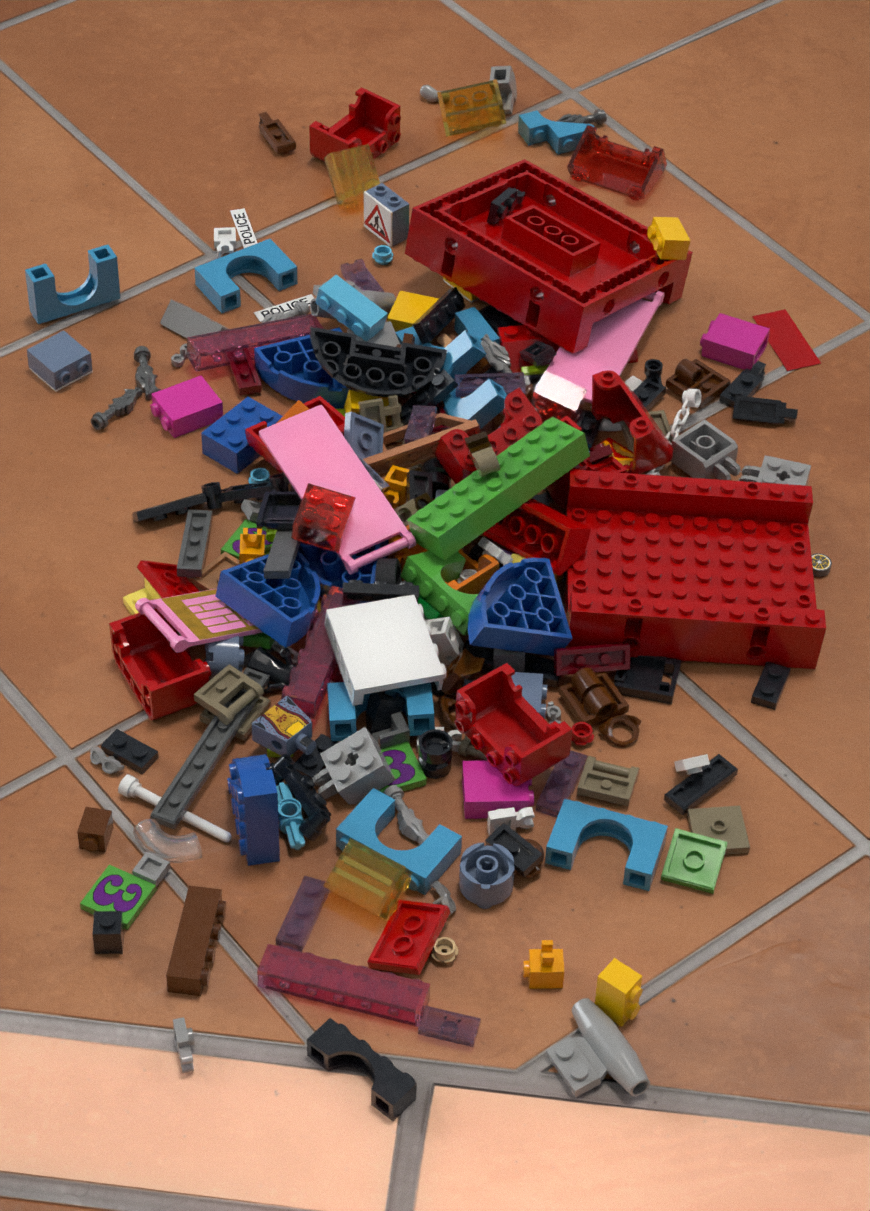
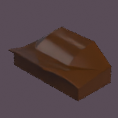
M464 649L448 665L446 670L447 676L443 679L441 691L445 694L456 695L457 690L462 687L464 679L480 672L486 659L474 657L468 650Z

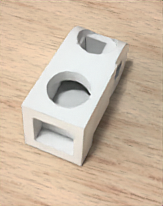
M450 617L427 620L426 624L428 623L431 629L432 643H436L438 647V658L443 664L449 665L462 652L464 643Z

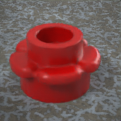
M586 722L575 723L572 726L571 741H574L579 746L591 743L594 740L591 725Z

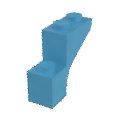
M538 111L521 114L518 120V133L528 146L547 141L558 155L595 145L596 128L592 124L551 121L543 117Z

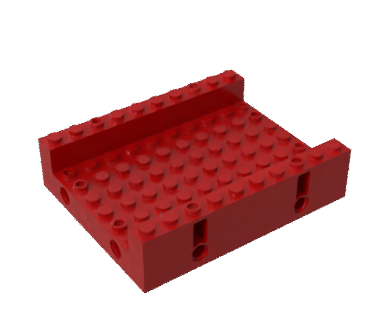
M525 159L413 207L405 254L414 261L423 264L431 271L446 278V280L460 286L464 291L472 293L481 301L487 302L498 311L504 312L515 321L526 325L532 331L541 334L549 341L558 344L573 354L588 347L593 323L657 291L664 292L663 303L670 304L682 298L693 252L688 250L686 260L660 259L657 251L654 250L651 240L648 238V227ZM516 188L526 192L523 202L516 204L515 209L512 212L510 211L504 219H501L495 225L487 222L491 202L506 189Z
M571 469L568 478L564 515L590 528L591 532L585 553L564 572L565 614L573 638L566 647L627 642L630 644V657H637L638 655L663 656L685 661L765 666L768 661L789 668L816 669L826 632L825 610L817 609L808 527L813 506L812 486Z

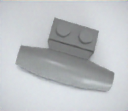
M346 281L385 312L391 311L396 300L393 293L371 290L362 291L354 282ZM314 285L313 294L316 297L322 285ZM316 298L311 300L310 311L314 317L336 319L315 303Z
M589 998L576 1002L571 1012L583 1037L571 1038L570 1036L546 1049L547 1057L574 1096L578 1097L600 1085L607 1073L631 1096L643 1094L649 1088L650 1081L635 1050L613 1020Z

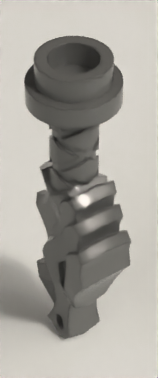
M597 109L593 115L583 117L581 114L563 115L556 122L583 124L596 122L598 125H601L603 122H606L607 117L604 110Z
M139 346L133 354L135 361L139 362L135 381L137 388H141L142 392L146 393V400H151L152 393L161 390L155 386V380L158 375L153 374V368L148 365V360L151 358L150 351L145 346Z
M137 387L135 389H124L125 394L119 398L112 399L113 403L108 405V409L105 412H96L92 416V426L97 430L104 429L108 426V420L114 415L120 417V415L132 412L137 398L142 395V389Z

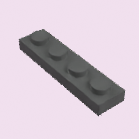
M188 510L177 564V576L188 578L202 577L213 519L212 511Z

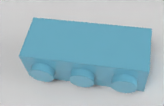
M338 275L333 276L318 290L315 303L366 342L384 328L388 313Z

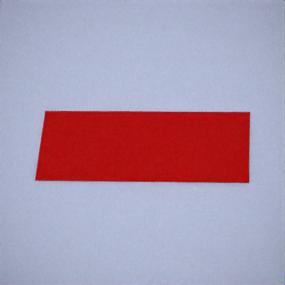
M786 309L752 316L757 325L770 329L768 342L787 371L821 364Z

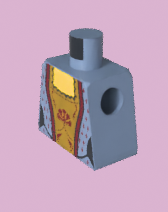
M288 696L284 697L252 722V740L281 756L283 754L291 756L298 749L304 754L309 755L316 747V742L311 739V719Z

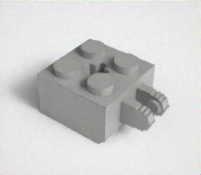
M705 419L672 440L673 457L671 462L693 478L730 480V474L737 476L741 472L739 464L736 463L738 452L736 442Z
M765 455L761 467L744 466L738 481L808 486L811 465Z
M366 727L320 753L326 768L312 778L315 786L320 787L318 794L324 799L339 793L348 804H356L363 800L373 788L380 790L396 780L378 742Z

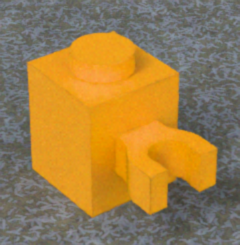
M392 465L384 479L390 486L383 492L388 502L392 503L393 509L402 506L407 501V473L409 472V469Z
M243 528V534H240L239 565L265 555V534H262V529L257 528V534H248V528Z
M542 940L541 949H529L528 960L523 961V977H529V989L563 988V949H553V940Z

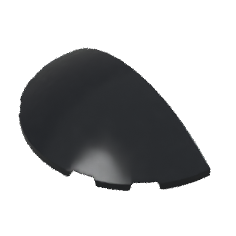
M315 327L310 328L312 350L322 368L345 387L370 396H403L424 388L432 381L435 375L439 374L447 354L445 349L402 342L399 348L357 341L356 334Z

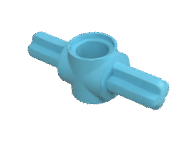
M281 782L276 786L279 829L287 834L290 848L300 850L301 847L305 846L304 836L299 829L303 822L301 804L292 797L288 784Z

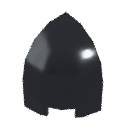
M385 691L370 694L366 708V726L371 735L375 732L391 728V714L401 712L404 701L398 695L393 698L384 694Z

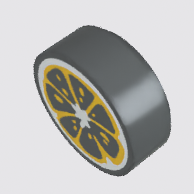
M817 553L811 555L813 575L817 577L828 575L832 565L831 559L824 554Z

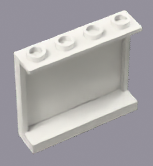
M415 595L326 610L324 626L352 706L363 704L364 694L429 682H435L437 689H442L443 679L447 676L446 668L443 663L440 664L437 644L432 643L430 626L424 622L423 607L417 603Z

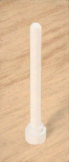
M129 774L122 779L118 787V793L127 798L139 797L154 806L162 798L143 788L139 780ZM186 811L181 819L223 842H229L232 838L229 832L189 811Z

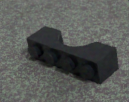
M329 1018L307 1038V1056L328 1072L343 1067L355 1068L364 1072L373 1082L371 1105L390 1120L394 1121L416 1100L417 1083L410 1074L403 1073L397 1069L389 1058L380 1056L372 1050L365 1040L356 1038L344 1024H338Z

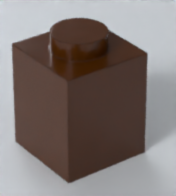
M85 807L77 831L79 849L106 852L114 828L112 810Z

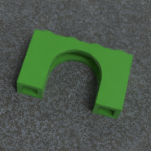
M430 551L408 556L401 577L406 582L419 585V594L444 617H450L455 628L463 635H467L468 615L472 603L478 594L462 593L445 583L460 578V573L463 570L466 559L458 551L446 560Z

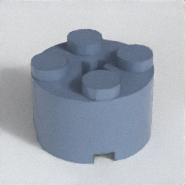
M243 636L205 644V661L211 670L209 681L229 664L242 672V667H239V665H244V650H241L239 646H243Z
M477 843L467 848L462 854L459 870V888L463 896L482 909H488L492 905L506 900L513 891L514 859L512 854L505 847L493 843V846Z

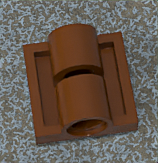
M583 668L573 675L571 683L559 687V695L578 722H586L592 726L629 711V704L605 671L595 674L591 668Z

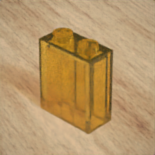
M369 144L330 153L324 157L338 207L345 205L347 209L357 206V202L364 201L365 191L380 184Z
M350 838L324 887L333 894L386 921L388 916H392L397 909V900L401 892L406 891L409 887L412 872L405 866Z

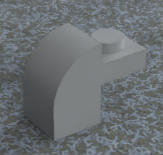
M511 66L491 67L489 85L493 92L491 113L492 115L512 114L513 103L517 99V86Z

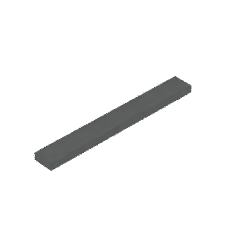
M291 486L290 492H296L293 486ZM298 526L297 530H277L263 571L265 579L290 578L304 530H301V526Z
M247 667L243 674L260 684L263 690L270 682V675ZM243 688L223 706L228 708L247 690ZM254 698L234 716V720L228 725L223 724L218 716H214L150 815L152 822L175 830L258 699Z

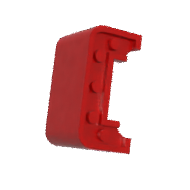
M362 87L355 92L358 98L355 104L351 103L349 105V114L329 128L318 121L309 125L310 154L350 175L358 173L367 164L397 143L401 137V106Z
M520 387L509 393L505 398V408L503 409L505 420L500 425V428L487 435L496 456L542 424L540 415ZM461 429L451 430L441 436L435 453L436 458L455 484L461 482L477 470L469 457L464 439L469 436Z
M155 608L154 610L159 614V616H160V617L172 628V630L179 636L178 631H177V630L167 621V619ZM136 613L109 623L111 647L115 662L151 721L198 704L194 701V694L209 682V676H211V670L206 661L202 662L199 658L192 661L188 648L182 652H175L171 648L169 640L144 614Z
M505 663L457 690L455 704L456 719L454 722L457 730L460 733H464L471 740L473 747L476 750H480L487 757L489 764L492 767H496L503 774L506 782L517 787L569 757L572 728L565 721L559 724L554 721L549 724L522 696L523 687L520 684L515 686L511 677L515 674V670L508 663Z

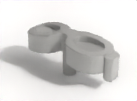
M193 341L183 344L180 347V354H175L171 357V363L174 367H181L185 362L184 360L194 353Z
M548 702L546 708L548 721L550 723L554 721L558 724L561 723L560 708L555 706L553 702Z
M99 747L91 748V762L93 764H102L104 772L112 774L124 769L125 766L115 760L114 756L106 757L103 750Z
M439 881L431 884L430 886L436 889L440 895V898L435 900L433 904L442 903V905H447L450 910V916L456 911V905L450 897V891Z

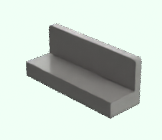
M174 300L170 301L160 321L161 325L209 351L214 350L220 336L229 339L233 332L231 329Z

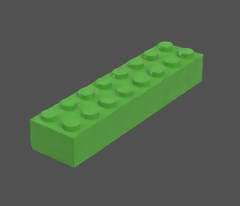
M554 417L546 420L496 456L500 471L491 472L483 477L479 475L477 470L408 518V525L416 539V544L446 560L588 458L590 454L585 433Z

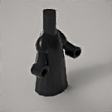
M262 646L256 649L247 668L270 675V681L275 683H268L264 693L267 694L273 690L290 691L294 688L306 694L311 693L313 685L300 679L299 669L294 665L291 651L288 648L284 647L280 652L286 664L271 655Z

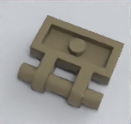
M397 395L388 397V406L383 405L381 398L358 402L360 415L383 424L384 433L404 426V424H401L400 413L402 409L401 404L398 403ZM391 415L392 425L386 427L385 416Z

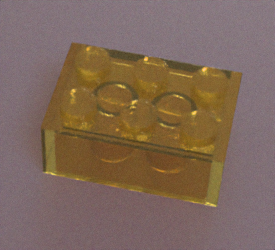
M497 79L437 92L446 137L507 124Z

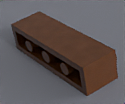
M189 885L166 974L168 992L201 996L203 986H208L210 980L208 965L209 962H214L216 946H213L214 940H219L221 933L219 919L220 917L224 918L226 913V901H222V889Z

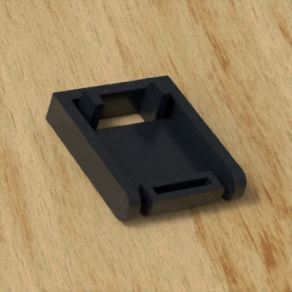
M272 490V492H265L256 526L259 529L266 527L267 530H297V527L301 526V530H307L311 513L297 492H276V490Z
M637 655V657H630V669L617 670L614 685L621 695L672 705L681 668V660L663 656ZM663 674L672 676L671 685L668 682L662 681Z

